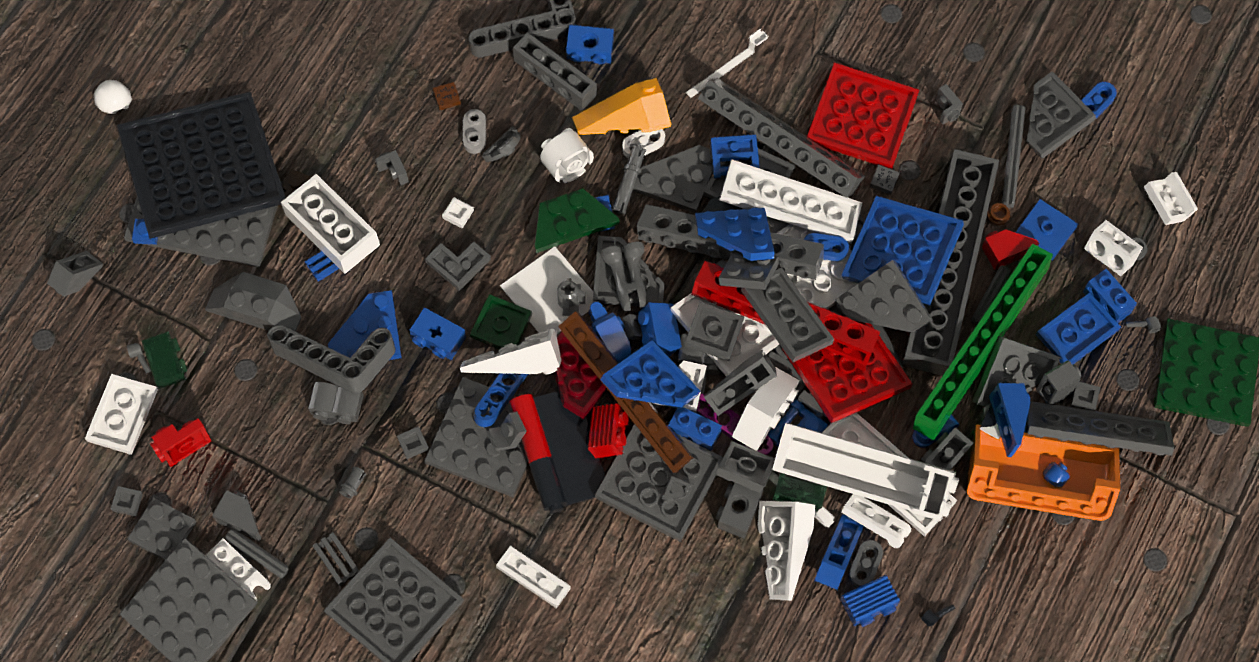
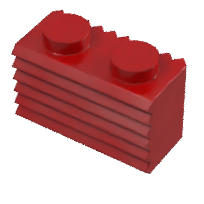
M606 404V406L602 405L601 407L592 408L588 450L595 458L623 454V446L626 445L625 426L628 425L629 419L627 413L619 404Z

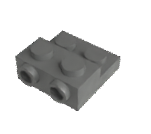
M732 441L718 467L716 475L761 493L770 478L775 458Z

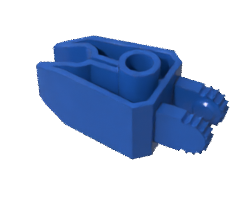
M599 301L593 302L589 307L588 313L593 322L591 328L620 363L631 355L630 341L623 330L625 328L621 318L613 312L608 315L606 309L602 307L603 305Z

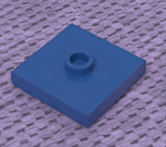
M1040 199L1015 233L1038 240V247L1052 253L1053 261L1079 224Z

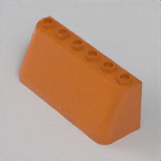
M981 425L975 426L972 441L974 444L971 449L967 494L970 498L978 501L1097 521L1106 520L1112 515L1120 492L1119 448H1108L1096 444L1087 445L1071 440L1061 441L1057 438L1036 437L1024 433L1020 447L1012 457H1007L1001 436L1000 439H996L980 430ZM1051 462L1057 464L1061 462L1068 468L1066 471L1070 474V478L1060 488L1054 487L1044 479L1043 471Z

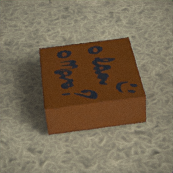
M454 82L433 88L439 110L461 105Z

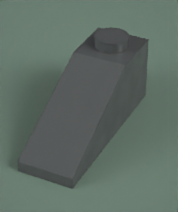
M761 350L739 365L704 395V398L717 416H719L777 376L776 368L764 351Z

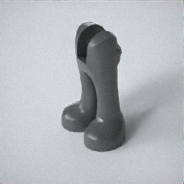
M632 242L623 248L624 258L630 274V283L626 280L621 248L619 246H610L600 252L601 257L612 269L618 299L623 310L631 311L628 293L632 292L636 293L639 309L647 305V297L639 265L640 258L644 253V244L642 242Z

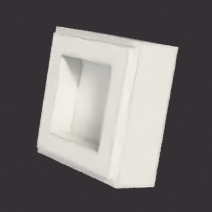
M453 197L442 214V218L463 228L473 213L474 207Z

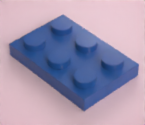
M1088 293L1038 330L1036 336L1052 354L1061 357L1059 360L1061 364L1069 360L1073 365L1119 331L1121 326L1095 297Z

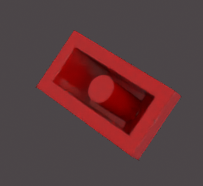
M1005 229L1001 232L993 231L985 237L982 249L994 270H997L1001 265L1006 266L1022 259L1032 243L1039 246V242L1036 239Z

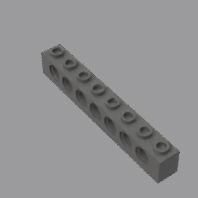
M719 78L709 79L698 97L700 101L751 135H756L757 139L846 198L854 195L865 175Z
M646 204L637 224L638 239L647 243H657L669 248L683 249L691 253H700L729 260L733 252H739L735 249L730 251L717 245V240L709 236L706 239L699 236L695 215ZM770 232L774 255L778 256L779 259L776 270L783 268L787 274L816 280L824 259V244Z

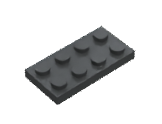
M783 268L775 270L765 290L741 288L742 293L792 362L833 344L834 338Z

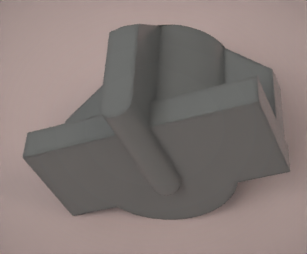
M567 278L557 288L558 305L563 309L562 316H570L575 311L579 312V304H585L586 293L581 290V284L574 283L572 278Z

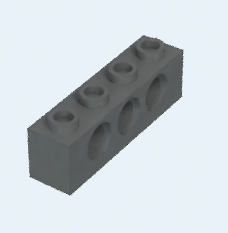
M528 32L513 47L514 61L581 111L597 96V83Z

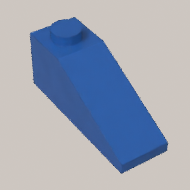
M998 383L989 395L1006 455L1007 457H1012L1022 443L1030 407V396L1026 391L1024 383Z
M842 514L821 562L815 581L833 589H838L864 527L863 525Z

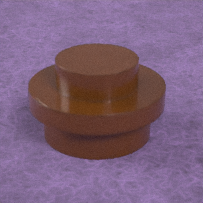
M996 203L989 207L987 218L994 225H1004L1010 218V211L1005 204Z

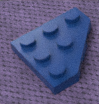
M765 208L695 213L699 236L705 239L709 236L717 240V245L730 251L735 249L743 253V257L750 261L774 259V248Z
M392 290L368 294L330 340L328 348L351 358L374 330L386 328L391 332L396 348L390 360L402 358Z
M653 340L607 371L600 379L616 397L681 408L700 393V390Z

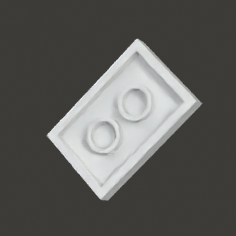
M111 374L85 440L132 455L158 389L149 384Z

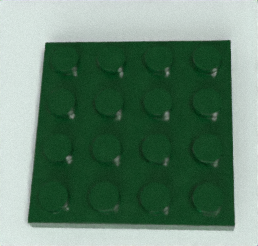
M1167 319L1154 408L1249 427L1251 424L1259 359V337Z

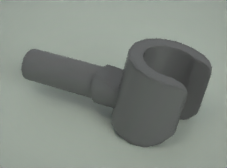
M1155 316L1143 321L1126 322V327L1147 326L1149 333H1156L1161 328L1159 319Z
M138 343L127 345L130 358L138 357L145 373H150L151 369L145 360L142 347Z

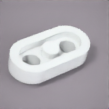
M660 129L652 132H642L640 130L626 137L623 141L624 155L629 158L630 148L633 145L640 146L641 150L645 148L646 153L644 156L661 148L665 142L664 130ZM650 138H657V141H651Z

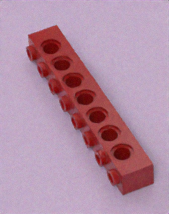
M704 261L694 282L691 295L765 324L745 295L741 294V287L719 285V276L724 268ZM808 302L834 338L833 344L824 349L867 366L881 331Z

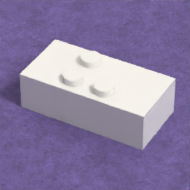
M317 174L281 202L285 215L344 274L380 245L376 231Z

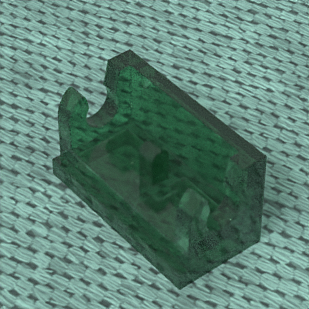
M780 472L773 500L815 505V511L817 512L822 508L827 486L785 476L784 473Z

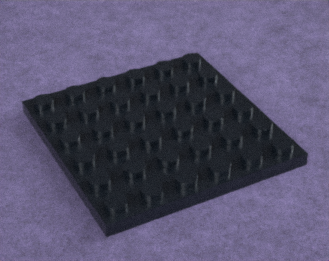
M251 92L117 125L150 239L278 206L286 199Z

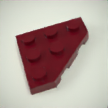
M561 332L557 337L561 363L557 371L554 372L563 407L584 419L607 388L564 333Z

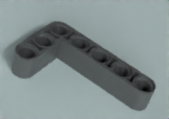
M547 0L550 12L472 31L469 35L472 55L475 57H486L513 50V47L527 34H519V32L523 31L528 32L541 43L568 37L569 25H575V13L571 0ZM563 21H568V22H570V23L563 24V23H561V22H563ZM546 26V27H548V28H546V29H541L540 27ZM477 42H483V44H481V45H477V44H475V43H477Z
M282 325L272 327L267 334L274 354L353 393L363 391L396 351L391 332L386 328L374 330L351 358Z

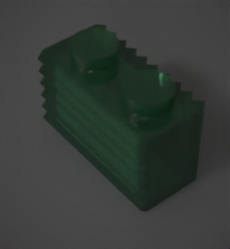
M165 332L142 340L158 389L186 380L184 372H187L188 369L184 358L179 359L177 352L181 351L176 337L172 339L170 333Z

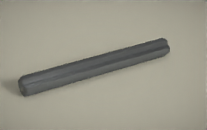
M1014 105L1012 109L1002 204H1005L1008 208L1014 207L1025 115V107L1023 105Z

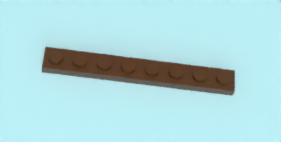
M575 311L558 326L599 379H601L603 374L619 364L579 312ZM604 384L673 473L678 472L694 458L650 402L616 397Z

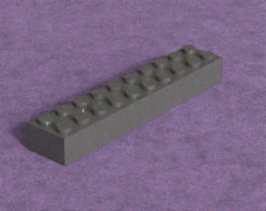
M954 149L938 214L963 220L964 226L931 305L923 303L933 320L915 332H909L902 361L903 366L943 376L954 360L999 164L997 159Z

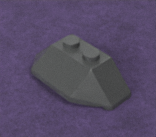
M241 272L216 287L205 309L207 312L268 331L276 325H282L296 332L302 318L287 285L246 272Z

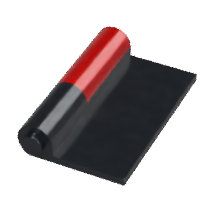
M559 391L533 397L532 394H525L513 398L510 401L512 411L518 412L527 431L521 440L544 511H549L550 514L562 511L565 506L594 499L605 478V473L600 458H595L588 450L590 428L586 416L583 419L564 408Z

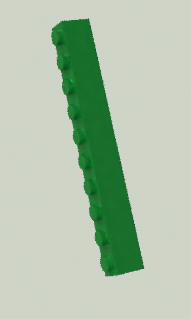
M1032 243L917 413L913 426L914 430L935 440L991 356L998 337L1005 335L1048 271L1053 256L1052 253Z

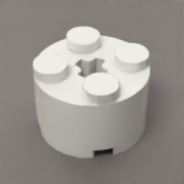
M571 128L565 129L553 139L545 140L541 145L543 149L540 156L541 162L557 182L563 180L564 183H568L577 179L586 171L584 169L586 164L589 163L591 165L594 158L593 152Z

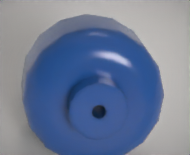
M1051 462L1043 471L1044 479L1058 488L1067 482L1070 474L1066 471L1068 468L1061 462L1059 464Z

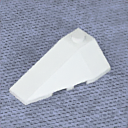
M551 329L525 338L526 341L518 346L512 343L507 344L497 354H494V351H489L462 362L460 370L461 372L553 373L557 371L561 363L556 331Z
M782 501L759 502L758 530L763 535L764 546L761 548L762 554L766 555L768 567L765 572L770 599L792 601L813 532L815 505Z

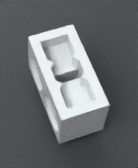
M1105 220L1093 231L1084 249L1118 275L1122 276L1134 265L1143 247Z

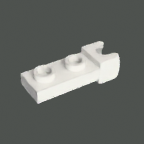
M224 538L206 554L209 559L256 601L257 598L253 593L254 587L262 586L266 590L270 589V583L250 565Z

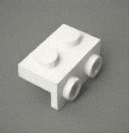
M1172 172L1165 179L1148 182L1144 186L1165 225L1183 222L1197 211V206L1177 172Z

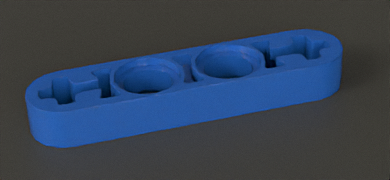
M500 373L476 406L474 412L475 423L481 427H489L494 424L528 374ZM510 378L515 383L513 385H505L502 380ZM492 395H500L503 400L495 402L490 397ZM488 407H489V408H490L489 415H486L485 417H482L481 415H484V414L487 412Z

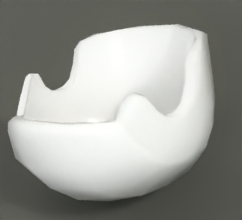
M115 80L102 82L94 92L95 105L105 113L116 114L120 109H127L132 100L130 90L121 82Z

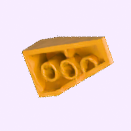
M657 78L635 83L572 117L578 135L606 134L608 130H620L621 133H628L630 129L652 132L671 127L663 91Z

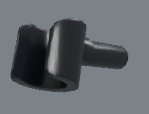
M951 604L937 613L930 608L921 620L932 627L941 617L953 611L955 606Z

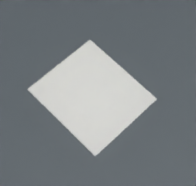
M556 247L550 249L500 285L515 305L532 311L530 323L539 333L555 329L556 334L561 332L558 326L569 317L562 316L563 309L558 305L557 300L558 285L566 281L567 278H572L574 283L581 284V290L586 293L585 304H579L580 315L583 316L590 309L589 307L593 304V291Z

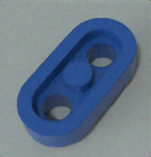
M1100 82L1081 101L1098 118L1114 101L1117 93L1116 88L1111 83ZM1100 94L1106 95L1107 98H1103Z
M811 233L804 238L807 241L824 244V260L841 261L847 256L849 251L848 242L839 236ZM832 249H838L840 252L835 253Z

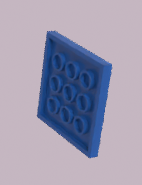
M876 196L843 270L842 278L860 283L890 261L895 260L922 303L931 305L964 226L963 220Z

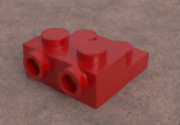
M198 418L195 421L186 422L179 431L176 430L173 424L160 428L152 437L153 441L149 444L162 463L167 461L169 466L172 467L210 443L211 439Z

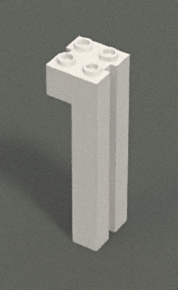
M785 423L772 469L910 510L912 513L941 521L943 516L948 517L952 502L948 501L949 494L956 491L959 478L955 477L956 472L789 423Z

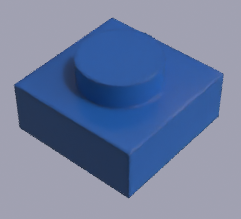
M135 219L132 236L133 243L157 245L158 237L149 238L144 219Z

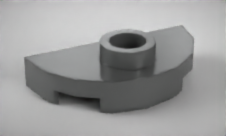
M513 126L483 153L482 157L484 160L492 162L512 154L521 138L518 130Z

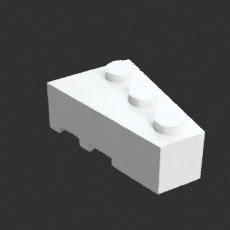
M775 367L777 376L756 391L748 402L732 435L733 438L755 451L759 449L771 428L774 429L781 418L780 415L783 416L786 413L790 403H793L799 392L796 390L799 380Z

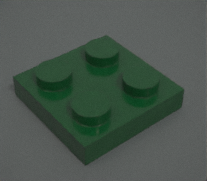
M489 294L470 333V337L498 349L510 343L518 346L532 317V311Z

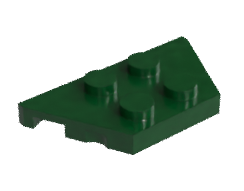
M585 189L542 202L539 207L535 252L538 253L619 225V218Z

